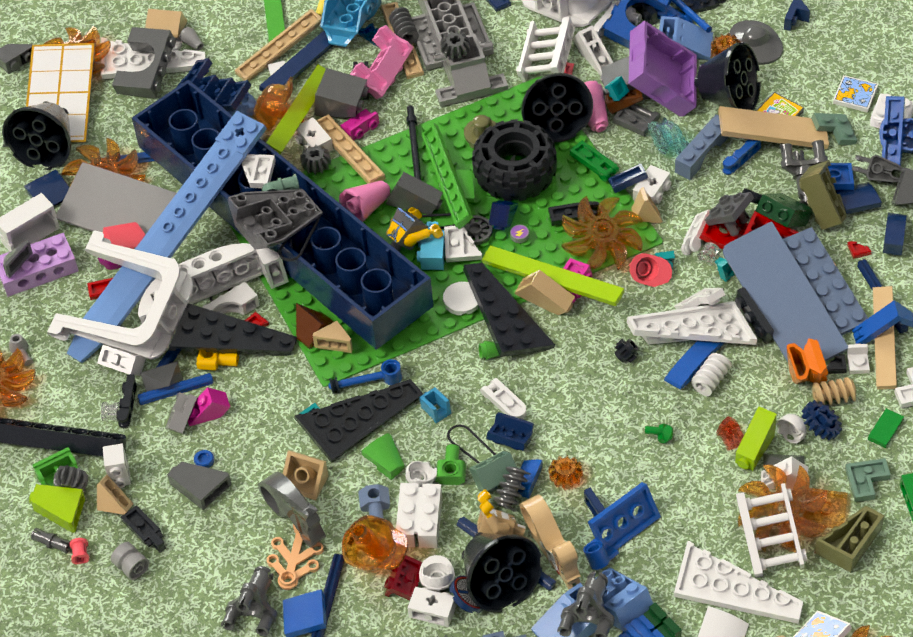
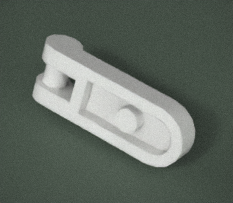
M497 378L490 381L488 386H483L480 389L481 394L488 398L504 414L519 419L525 418L526 405Z

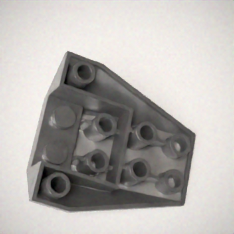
M303 189L243 192L228 197L234 224L254 250L268 248L285 242L322 215V211Z

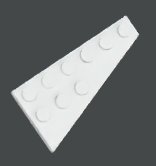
M101 37L102 79L115 78L117 71H142L151 65L155 54L132 51L129 44L123 43L122 40L114 42ZM173 48L171 60L166 67V73L190 71L197 60L206 59L205 52L187 49L178 51Z
M735 301L627 318V324L634 336L756 345L757 342L755 334L736 306Z
M687 542L674 597L799 624L803 601L782 590L778 591L768 586L767 582L759 581L751 577V574L724 559L719 560L712 556L711 552L705 549L702 551L695 547L694 543Z

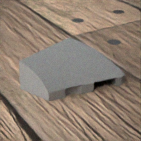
M179 392L176 395L175 399L177 400L171 410L165 429L182 434L197 397Z

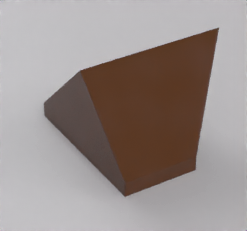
M296 303V337L310 349L314 346L313 333L332 324L334 321L323 313Z

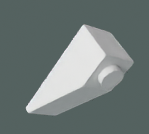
M593 25L579 31L573 38L581 55L600 76L602 75V67L614 63Z

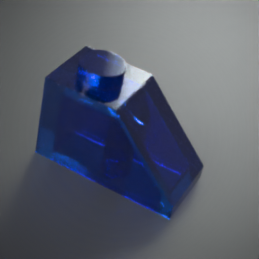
M503 200L492 202L489 225H494V229L505 230V228L510 227L518 203Z

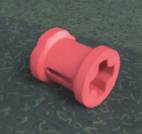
M75 538L70 541V548L73 553L71 561L73 564L89 562V554H87L88 540L85 538Z

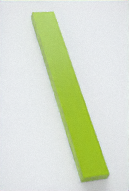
M319 64L266 142L280 155L315 102V94L326 70Z
M491 245L481 259L483 264L523 277L541 270L567 291L612 306H617L625 293L622 287Z

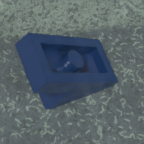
M802 0L792 1L784 19V30L791 31L792 26H796L798 20L809 23L810 10Z

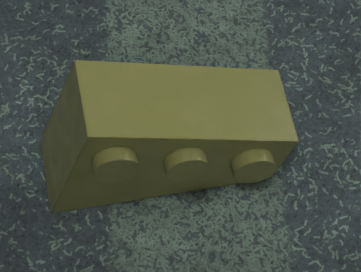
M830 160L810 166L799 179V185L806 194L808 206L812 208L815 214V221L822 230L842 224L847 217L841 195L836 194L833 183H836L835 177L831 178L829 172Z
M868 506L863 507L847 518L846 522L832 528L831 532L816 539L814 553L851 573L882 530L884 515Z

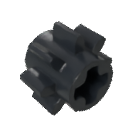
M622 338L616 344L615 348L617 350L614 353L621 362L624 363L628 360L631 363L637 358V351L639 349L634 341L628 339L625 342Z

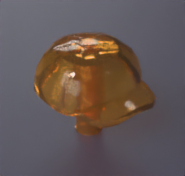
M290 76L285 85L270 84L265 87L256 101L253 117L256 121L264 124L267 131L272 130L277 120H281L291 106L287 101L293 90L292 81L294 77Z
M365 515L354 522L345 532L342 541V554L344 561L351 567L369 573H377L380 570H391L400 566L406 556L409 544L406 536L394 528L390 521L372 515Z

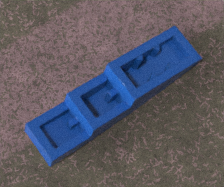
M698 340L673 366L664 378V381L681 390L691 382L693 376L696 375V372L704 364L705 360L708 359V356L718 351L724 345V342Z

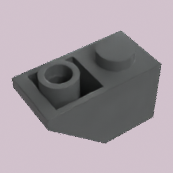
M7 44L0 48V67L10 74L13 71H17L27 62L29 63L31 61L32 44Z

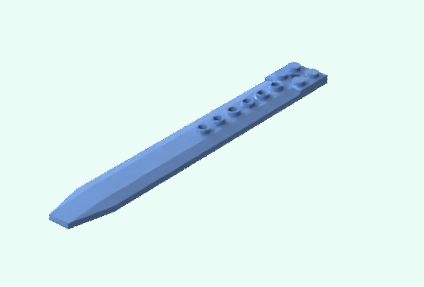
M236 111L216 137L215 143L135 250L171 258L266 131V126ZM241 131L244 132V135H243V136H242V135H239V136H238V133H239V132H241ZM122 266L83 319L120 326L155 278ZM75 335L67 354L83 363L104 344Z

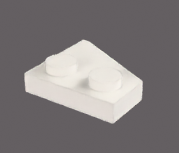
M248 154L241 164L250 188H262L263 185L271 181L276 161L274 155Z
M456 226L444 227L446 262L482 259L481 251L477 249L473 239L468 235L464 227L458 229Z

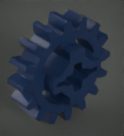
M816 400L810 401L801 411L803 413L801 417L806 420L804 424L810 427L809 431L813 430L815 436L819 435L823 440L825 438L828 441L835 439L842 431L840 427L842 423L838 421L840 417L834 414V410L829 409V405H823L822 401L819 403Z

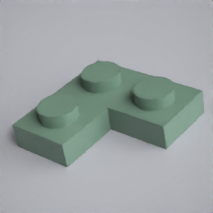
M814 113L811 119L816 130L833 132L838 145L856 144L857 138L846 114Z
M886 458L845 465L855 502L875 499L876 494L872 482L889 480L891 476Z

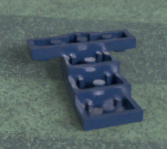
M209 58L197 60L177 87L190 80L226 111H235L252 86L248 80L235 82L232 77L220 80L216 75L204 77L209 72L212 62Z

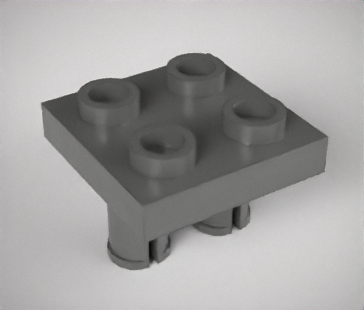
M740 192L735 195L722 196L719 199V203L709 211L710 214L705 219L707 225L724 224L731 236L737 235L741 228L736 223V220L738 219L740 224H745L751 218L745 209L754 199L752 193Z

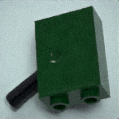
M746 188L742 191V193H752L754 199L751 202L758 205L755 210L756 212L787 228L806 226L813 212L809 206L783 193L762 195Z

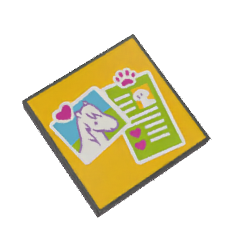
M774 92L756 111L800 116L804 112V107Z

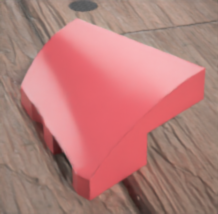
M136 222L103 227L104 238L109 239L111 244L126 248H136L145 236V233Z

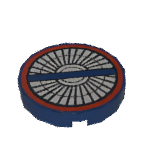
M458 576L450 584L449 589L450 594L452 592L454 595V602L466 612L480 613L483 609L479 608L468 594L466 576Z

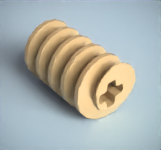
M845 377L843 381L836 379V382L829 380L828 384L825 381H821L820 386L817 382L812 385L814 400L817 402L822 401L823 405H825L826 400L829 405H832L833 399L836 400L837 404H840L841 398L844 399L845 403H848V397L850 396L853 402L856 401L855 385L853 380H850L848 377Z

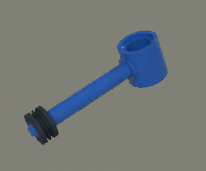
M389 359L382 363L380 372L339 381L337 377L333 380L330 378L329 389L334 394V391L340 392L339 388L383 379L388 385L400 383L402 380L400 363L397 360Z

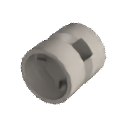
M130 542L120 544L111 555V562L118 569L122 570L130 580H136L147 571L150 564L149 560L138 552Z

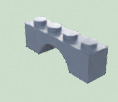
M715 115L675 159V173L691 180L701 169L704 158L710 149L715 145L720 147L727 140L728 136H721L719 115Z

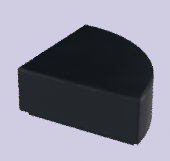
M845 354L835 357L828 364V374L847 373Z

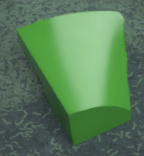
M389 433L377 438L361 451L362 456L376 465L377 470L390 480L405 468Z

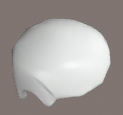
M787 414L776 421V425H779L777 433L782 434L789 443H799L805 438L807 432L804 420L798 415ZM787 435H792L794 440L787 439Z
M412 461L406 467L408 483L419 484V487H423V484H433L437 477V468L433 469L430 462Z

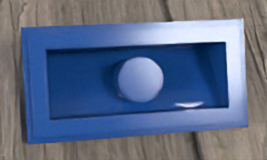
M542 460L523 461L520 469L531 475H524L528 482H521L525 487V490H518L522 497L530 498L543 468Z

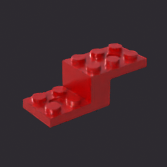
M754 211L748 223L740 224L739 220H736V223L741 228L737 235L731 236L724 224L708 226L706 223L699 239L723 250L726 244L771 221L782 239L798 232ZM719 228H724L728 233H722Z

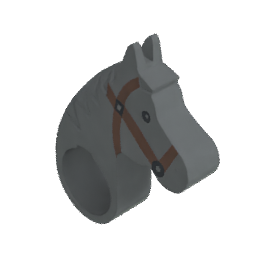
M274 472L258 483L259 491L268 506L277 516H288L307 546L311 548L326 538V534L320 525L321 519L317 514L318 509L305 499L303 494L284 474Z

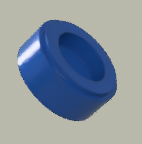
M201 450L195 454L194 463L195 465L209 468L214 463V456L208 450Z

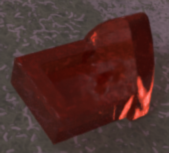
M730 416L721 422L716 432L718 436H721L727 450L738 448L744 437L738 422Z

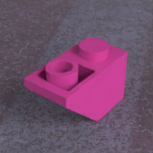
M207 387L195 401L188 419L189 426L221 418L230 408L226 392Z

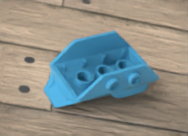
M325 0L320 27L325 31L328 43L346 47L359 32L365 21L375 15L382 3L381 0Z

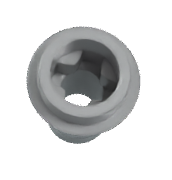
M186 27L180 32L181 41L196 51L204 47V44L193 28Z

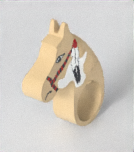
M538 494L520 503V510L529 531L543 554L561 576L567 588L570 590L573 588V583L576 585L581 583L579 579L581 576L577 567L578 555L571 541L563 539L552 512L542 496Z

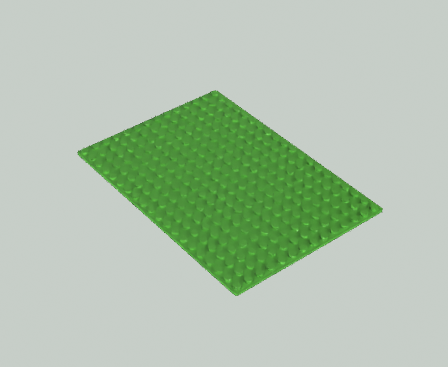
M543 76L416 126L421 178L424 183L443 192L421 135L432 123L437 124L454 169L472 171L475 199L474 202L467 203L471 205L472 216H483L492 224V236L490 239L476 246L481 251L482 258L491 245L559 268H564L571 258L590 265L591 273L593 274L663 243L662 238L650 222L635 221L631 209L634 200L626 189L614 193L608 180L606 182L602 181L599 175L570 156V149L582 140L596 149L582 129L576 134L577 136L569 140L554 142L557 152L556 174L553 176L551 184L546 190H542L540 195L534 198H526L525 201H504L503 198L499 197L497 199L491 196L478 184L472 165V151L474 148H471L464 138L465 126L477 115L490 117L496 123L501 121L507 122L510 119L523 121L521 114L523 98L530 86ZM409 129L361 148L385 174L386 179L383 181L389 185L390 194L403 172L414 177ZM513 155L503 157L502 159L511 161ZM516 155L515 160H522L526 156ZM342 156L332 159L331 165H329L328 170L323 171V174L317 172L315 175L313 172L308 174L306 170L302 171L304 175L337 202H339L340 193L345 189L367 184ZM442 194L440 199L443 202L438 210L435 209L432 214L450 213L444 194ZM387 198L363 223L391 245L393 240L386 235V232L398 207L387 205ZM584 201H596L600 204L599 210L602 211L603 216L598 220L591 221L588 219L568 224L551 225L548 213L549 207ZM452 216L421 217L419 219L424 224L429 221H436L439 227L454 224ZM230 225L240 244H250L245 237ZM515 225L526 226L529 230L528 240L524 243L512 241L510 237L511 228ZM418 243L412 250L402 247L399 252L421 270V263L417 262V251L421 250V248H418ZM445 256L444 270H422L431 278L434 307L377 350L287 273L289 282L273 289L270 288L264 274L259 276L293 336H296L297 303L325 314L334 322L338 321L351 338L352 353L320 349L314 346L309 349L298 339L296 340L323 387L329 386L330 378L333 380L337 377L338 381L349 378L386 360L396 358L484 320L480 308L468 315L467 313L455 315L445 308L443 302V294L447 287L457 282H468L463 271L464 265L482 263V260L446 262ZM484 264L519 304L527 302V300L515 294L516 289L525 277Z

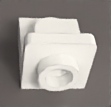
M868 344L848 345L847 360L849 374H866L870 372L867 355Z

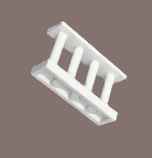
M570 16L563 17L562 24L559 27L538 29L534 21L530 22L520 63L517 66V75L521 78L522 82H527L528 74L549 71L551 73H564L575 32ZM559 34L553 40L537 41L539 36ZM556 46L553 52L534 54L537 48ZM552 59V62L548 65L531 66L532 61Z
M785 483L781 484L782 492L754 499L745 498L744 492L736 494L755 578L763 577V570H766L767 567L799 561L800 568H804V562L808 561L805 549L800 548L789 502L793 501L791 489H786ZM779 501L785 502L786 513L758 519L750 518L748 510H752V507ZM789 520L791 533L763 539L754 537L753 530H757L756 527ZM794 541L796 553L769 559L759 558L758 550H762L761 547Z

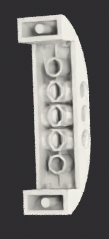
M247 243L222 246L179 264L180 270L187 272L193 279L194 287L188 301L189 304L197 303L263 274L271 289L289 282L283 261L277 252L269 248L254 250ZM157 278L146 289L140 301L138 315L142 324L146 319L147 309L151 307L154 301V293L156 290H159L162 280Z

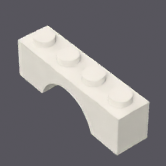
M243 282L202 308L222 314L236 312L245 315L260 305L258 295L246 282Z

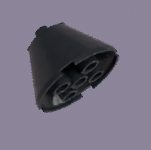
M737 42L704 64H700L698 75L694 79V85L699 89L702 99L723 107L754 110L759 100L761 82L757 80V71H760L753 49L745 42Z
M567 73L549 74L537 79L527 90L522 101L523 122L524 120L530 121L533 125L542 127L555 143L563 142L577 136L576 134L583 127L587 126L593 112V98L586 84L576 76Z
M48 101L16 109L8 115L3 123L2 136L6 146H9L13 152L12 155L27 167L35 168L33 165L40 164L48 167L45 170L60 167L66 162L71 152L69 112L67 109Z
M479 532L468 543L461 556L464 560L468 594L479 608L488 612H502V609L510 604L515 607L522 603L533 592L542 573V567L540 566V558L542 556L539 548L530 539L521 535Z

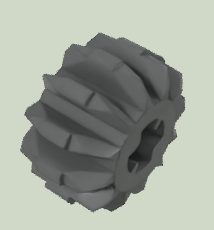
M459 30L456 33L450 31V34H444V38L440 41L442 54L446 58L451 57L452 61L454 58L460 60L461 56L466 57L467 53L470 52V39L466 37L465 33L460 34Z
M308 146V149H303L300 155L301 166L308 174L312 172L315 175L317 172L323 174V171L328 170L329 165H331L330 152L324 146Z
M59 466L53 478V484L58 487L77 488L85 491L88 484L86 472L74 466Z

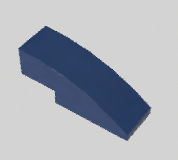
M888 213L883 253L902 255L907 215Z

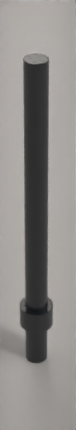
M409 105L407 106L408 116L406 117V123L409 127L414 177L422 181L416 132L417 117L414 113V106Z

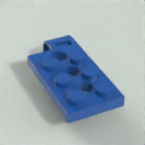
M641 482L588 521L595 539L589 542L583 548V551L591 569L598 570L607 566L610 560L619 554L618 548L661 517L646 483ZM638 506V513L634 515V509ZM623 517L622 525L618 527V521ZM608 529L607 536L602 538L603 532Z

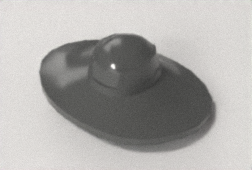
M745 20L734 24L730 29L729 41L731 46L737 42L747 43L753 49L759 65L773 63L781 57L783 52L782 41L769 25L755 20Z

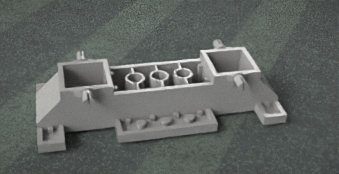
M418 0L423 14L411 18L419 34L416 45L426 70L443 66L451 85L435 90L440 107L508 90V84L503 73L488 76L485 56L494 54L493 43L489 40L475 3L462 5L460 0ZM459 30L460 34L465 33L466 37H469L470 52L467 53L466 57L461 56L460 60L454 58L452 61L451 57L446 58L442 54L440 41L444 38V34H450V31L456 33Z

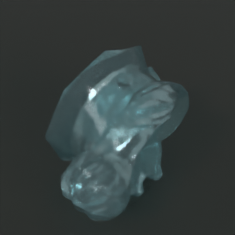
M663 118L662 123L651 122L648 124L649 133L660 154H666L671 149L679 155L689 144L679 126L666 118Z

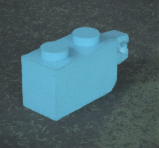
M427 222L428 230H430L431 225L438 224V222ZM444 231L443 236L440 238H434L433 235H430L429 238L418 242V248H421V250L417 251V262L421 263V270H444Z

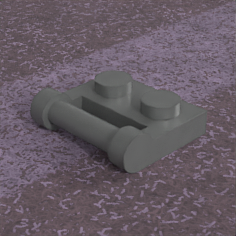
M633 104L618 111L613 117V123L644 136L654 123L660 119L661 114Z

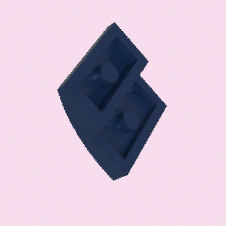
M56 169L24 185L30 198L42 193L53 206L63 202L70 188Z
M869 182L854 185V190H835L836 194L841 195L846 214L879 208L882 205L880 197Z

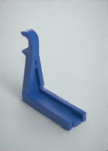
M895 300L852 329L855 343L867 344L897 322L913 327V312Z

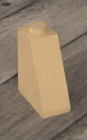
M541 270L523 278L515 291L517 296L557 315L568 313L573 307L572 301L575 298L574 295Z

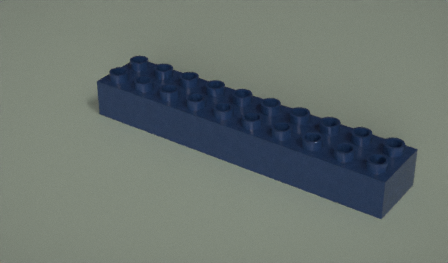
M187 80L133 116L132 122L139 148L181 184H184L215 143L216 137L231 119L232 115L190 80ZM243 131L239 132V133H238V136H239V135H242V136H243V135H244V132H243ZM262 139L257 141L248 154L274 155L276 159L270 182L277 181V178L283 179L296 174L299 189H303L322 211L321 218L303 254L295 261L282 260L285 271L291 278L376 350L434 307L431 278ZM240 164L209 207L241 234L234 224L228 197L243 192L262 191V188H250L242 164ZM316 220L289 238L281 251L283 257L291 259L299 255ZM283 243L268 248L278 253Z

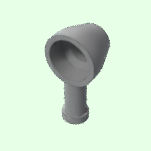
M20 334L12 335L9 341L10 352L20 355L25 366L32 364L33 360L26 352L28 349L26 339Z

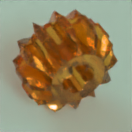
M729 32L726 35L721 33L720 37L715 36L714 41L711 42V53L715 57L740 41L735 35L731 36Z
M568 454L565 458L559 456L558 460H552L551 466L548 469L551 482H554L556 487L562 484L563 489L566 488V485H569L571 488H573L574 484L579 485L580 478L583 476L581 463L577 462L575 457L569 459Z

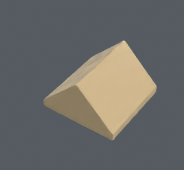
M148 9L145 28L170 30L173 36L178 38L180 32L186 26L187 19L181 11Z
M288 450L283 474L296 486L304 497L316 500L328 478L326 461Z

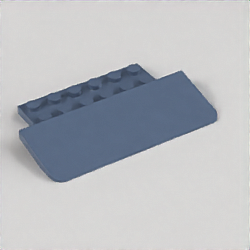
M771 221L725 245L723 249L725 259L742 287H745L773 328V339L787 362V345L795 343L804 350L808 338L817 339L825 362L848 350V345L842 335L852 331L853 328L868 319L812 227L782 239Z

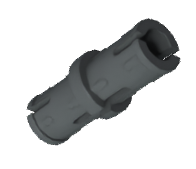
M35 528L31 533V540L45 544L49 549L55 548L66 554L69 552L67 548L71 549L70 541L58 537L56 533H48L39 528Z

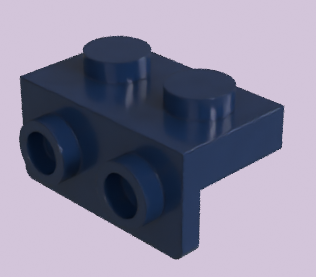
M498 412L495 416L494 425L487 432L486 439L496 444H503L515 450L524 451L532 439L534 423Z

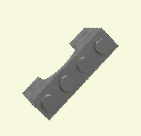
M132 27L127 40L132 51L155 54L154 60L149 67L139 72L117 71L112 86L117 94L156 98L161 90V82L166 75V67L171 60V52L176 45V39L170 30Z

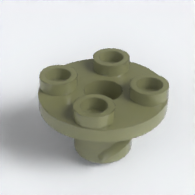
M485 115L474 117L464 128V138L469 143V146L474 148L476 140L482 135L484 130L489 126H495L496 122Z

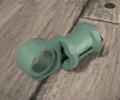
M294 174L292 177L277 178V181L266 183L262 187V191L272 189L292 190L299 189L297 176Z

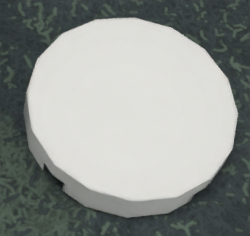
M468 282L451 284L443 294L444 306L452 314L463 315L467 313L468 315L479 308Z

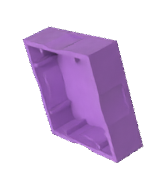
M643 21L630 31L628 84L678 116H685L696 108L697 88L694 85V79L697 73V55L680 43L667 37L648 22Z

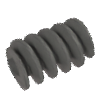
M405 7L393 10L389 16V21L394 33L403 40L408 41L411 45L418 40L419 34L409 10Z
M506 467L510 474H503L502 477L507 482L499 483L504 489H497L496 492L500 497H494L493 500L497 505L516 512L512 505H519L515 497H522L518 490H525L521 482H528L524 475L531 474L517 467Z

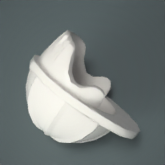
M434 555L423 561L419 571V580L427 589L441 592L448 589L454 581V568L447 558Z

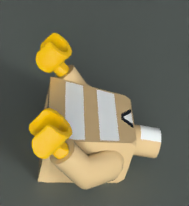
M486 489L479 493L478 501L481 503V512L477 521L478 533L524 535L526 526L515 523L513 515L494 509L493 505L488 501L492 496Z

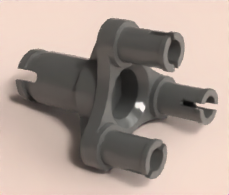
M823 140L812 142L814 158L810 160H805L803 150H800V153L798 151L792 152V144L780 145L782 155L781 168L792 174L793 179L796 180L799 202L808 205L807 197L800 188L799 179L810 166L828 161V157L825 156Z
M264 566L256 567L249 583L243 584L240 596L228 602L225 609L226 614L221 622V626L225 630H233L237 618L247 615L261 619L256 628L258 635L266 637L269 634L271 625L278 616L277 611L267 602V592L274 577L273 573L268 575L271 571L269 568Z
M595 571L591 572L587 577L585 586L579 588L576 601L562 610V620L557 629L561 636H570L573 624L576 622L597 624L593 636H608L609 630L614 625L615 618L603 607V596L608 584V578L605 574L599 572L598 578L594 579L596 573Z

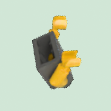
M398 207L394 217L391 219L386 235L393 240L391 246L399 252L402 247L412 250L420 240L429 238L430 235H433L434 238H440L443 236V231L438 224L431 225L430 230H428V226L419 220L422 217L419 209L411 207L406 211Z

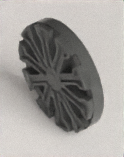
M473 215V218L469 221L470 224L467 223L464 227L468 235L472 239L475 238L473 241L475 246L490 239L492 236V224L483 216Z

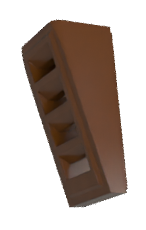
M637 89L629 90L630 92L619 101H613L612 97H609L608 94L604 96L605 104L610 113L613 114L642 101L643 93Z

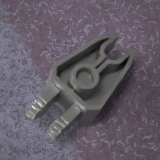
M856 155L855 159L857 161L866 162L869 165L867 170L853 166L852 171L866 174L865 176L868 181L898 183L899 178L892 176L891 172L893 170L901 172L904 168L879 155H874L871 158Z

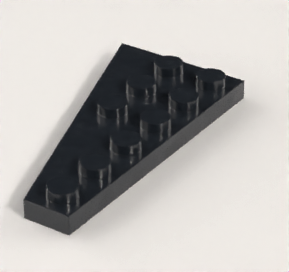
M483 263L464 265L463 271L500 357L547 351L555 347L553 341Z
M188 303L169 345V351L186 349L188 352H194L195 349L212 353L237 354V351L248 352V354L265 352L268 355L289 356L292 354L297 337Z
M409 379L390 385L385 389L374 390L366 395H358L321 409L317 408L305 414L295 415L294 419L332 463L417 401L423 393Z

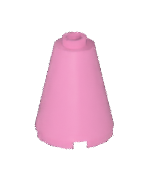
M597 81L584 82L593 98V112L587 125L594 132H603L609 124L603 87Z
M377 181L348 188L340 193L339 203L364 222L390 196V187L384 181Z

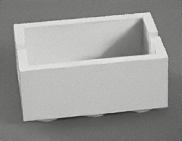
M42 193L0 217V239L9 252L25 240L33 244L60 228L54 206Z
M400 483L395 531L397 547H415L414 534H418L419 548H438L442 506L441 484H423V487H419V484Z

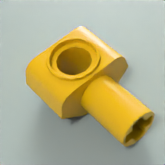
M199 350L196 362L197 369L217 370L219 365L237 367L239 354L212 353Z

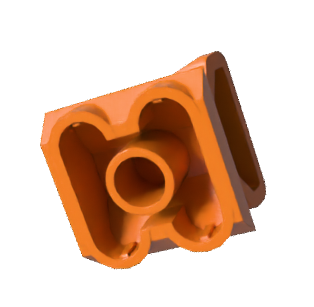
M808 338L804 350L795 343L787 345L789 372L795 384L811 381L812 383L817 382L820 386L821 381L827 382L828 370L817 339Z

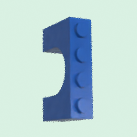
M619 0L621 2L618 6L615 5L611 12V19H607L603 25V29H605L603 36L630 49V31L637 26L627 19L626 10L633 4L645 3L665 13L672 0Z

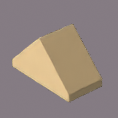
M641 188L631 208L635 221L662 223L659 209L645 188Z
M338 321L313 333L315 348L352 353L353 351L351 338Z
M106 474L97 484V510L124 515L132 507V501Z

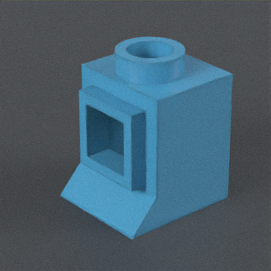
M436 387L419 397L421 408L435 423L451 414L449 400ZM437 404L440 407V409L437 410L436 407H434V405Z

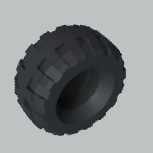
M510 119L507 122H498L495 126H489L485 129L474 144V150L472 151L474 176L477 178L481 188L497 199L500 197L504 201L511 202L512 200L525 201L529 197L534 198L540 195L542 190L547 189L552 182L553 176L556 174L557 152L554 141L539 125L535 126L530 121L524 120L523 122L518 121V119ZM510 155L526 156V158L518 161L502 159Z

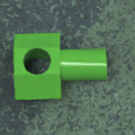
M454 444L446 446L445 460H438L436 464V482L442 485H460L465 482L466 463L463 460H459V446Z

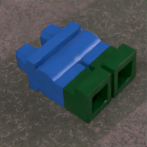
M655 602L640 617L624 625L623 633L618 637H681L682 629Z

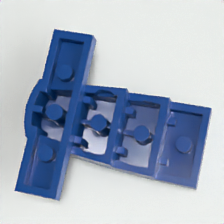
M886 96L885 117L879 131L882 157L901 166L902 152L913 154V118L904 119V96Z

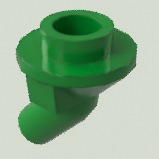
M664 423L660 424L659 427L645 426V434L658 435V441L665 444L672 439L673 428Z

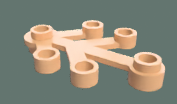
M294 524L293 529L296 535L291 553L284 545L281 537H275L271 541L272 548L278 550L288 563L287 569L285 570L279 563V557L275 554L269 555L266 559L268 566L273 567L279 575L278 584L284 590L295 588L298 584V579L309 572H317L319 570V563L315 559L309 560L307 565L296 570V566L311 556L320 555L324 551L323 544L319 542L300 553L303 539ZM277 541L281 542L278 546L274 545ZM317 546L321 547V549L318 551L314 550V548ZM271 559H276V562L271 563L269 561ZM311 564H316L315 568H310L309 566Z

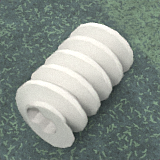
M718 353L709 355L708 359L705 360L691 380L693 388L704 396H710L720 381L723 380L724 375L731 369L732 365L729 359Z

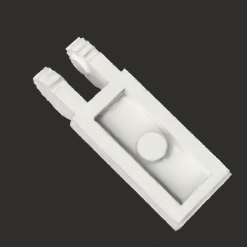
M710 209L695 216L681 246V251L684 255L699 251L701 247V239L699 237L706 224L705 219L710 214Z

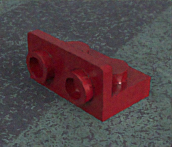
M403 553L397 560L394 559L389 568L392 571L391 576H388L384 584V588H386L384 596L389 597L393 593L410 601L415 587H418L419 571L423 562Z

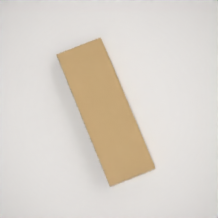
M719 107L721 136L782 144L790 143L805 147H813V141L823 140L824 149H828L827 131H817L811 118Z

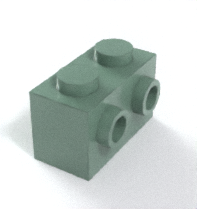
M502 451L470 467L469 470L477 488L480 491L486 489L490 493L497 489L500 482H507L502 477L503 474H510L506 467H516V464L510 452Z

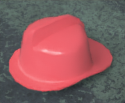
M641 253L636 255L629 264L631 277L641 284L656 287L668 283L672 277L671 265L661 257Z

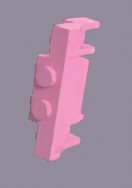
M386 25L379 28L372 39L381 51L371 67L368 68L361 62L350 73V75L367 79L369 93L375 99L383 97L388 87L395 82V76L403 69V63L414 48L408 41L398 37Z

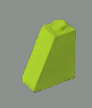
M758 406L736 451L735 463L740 468L754 471L775 437L776 413Z
M36 484L34 491L30 493L29 502L32 504L35 512L66 530L75 533L85 503V496L82 489Z

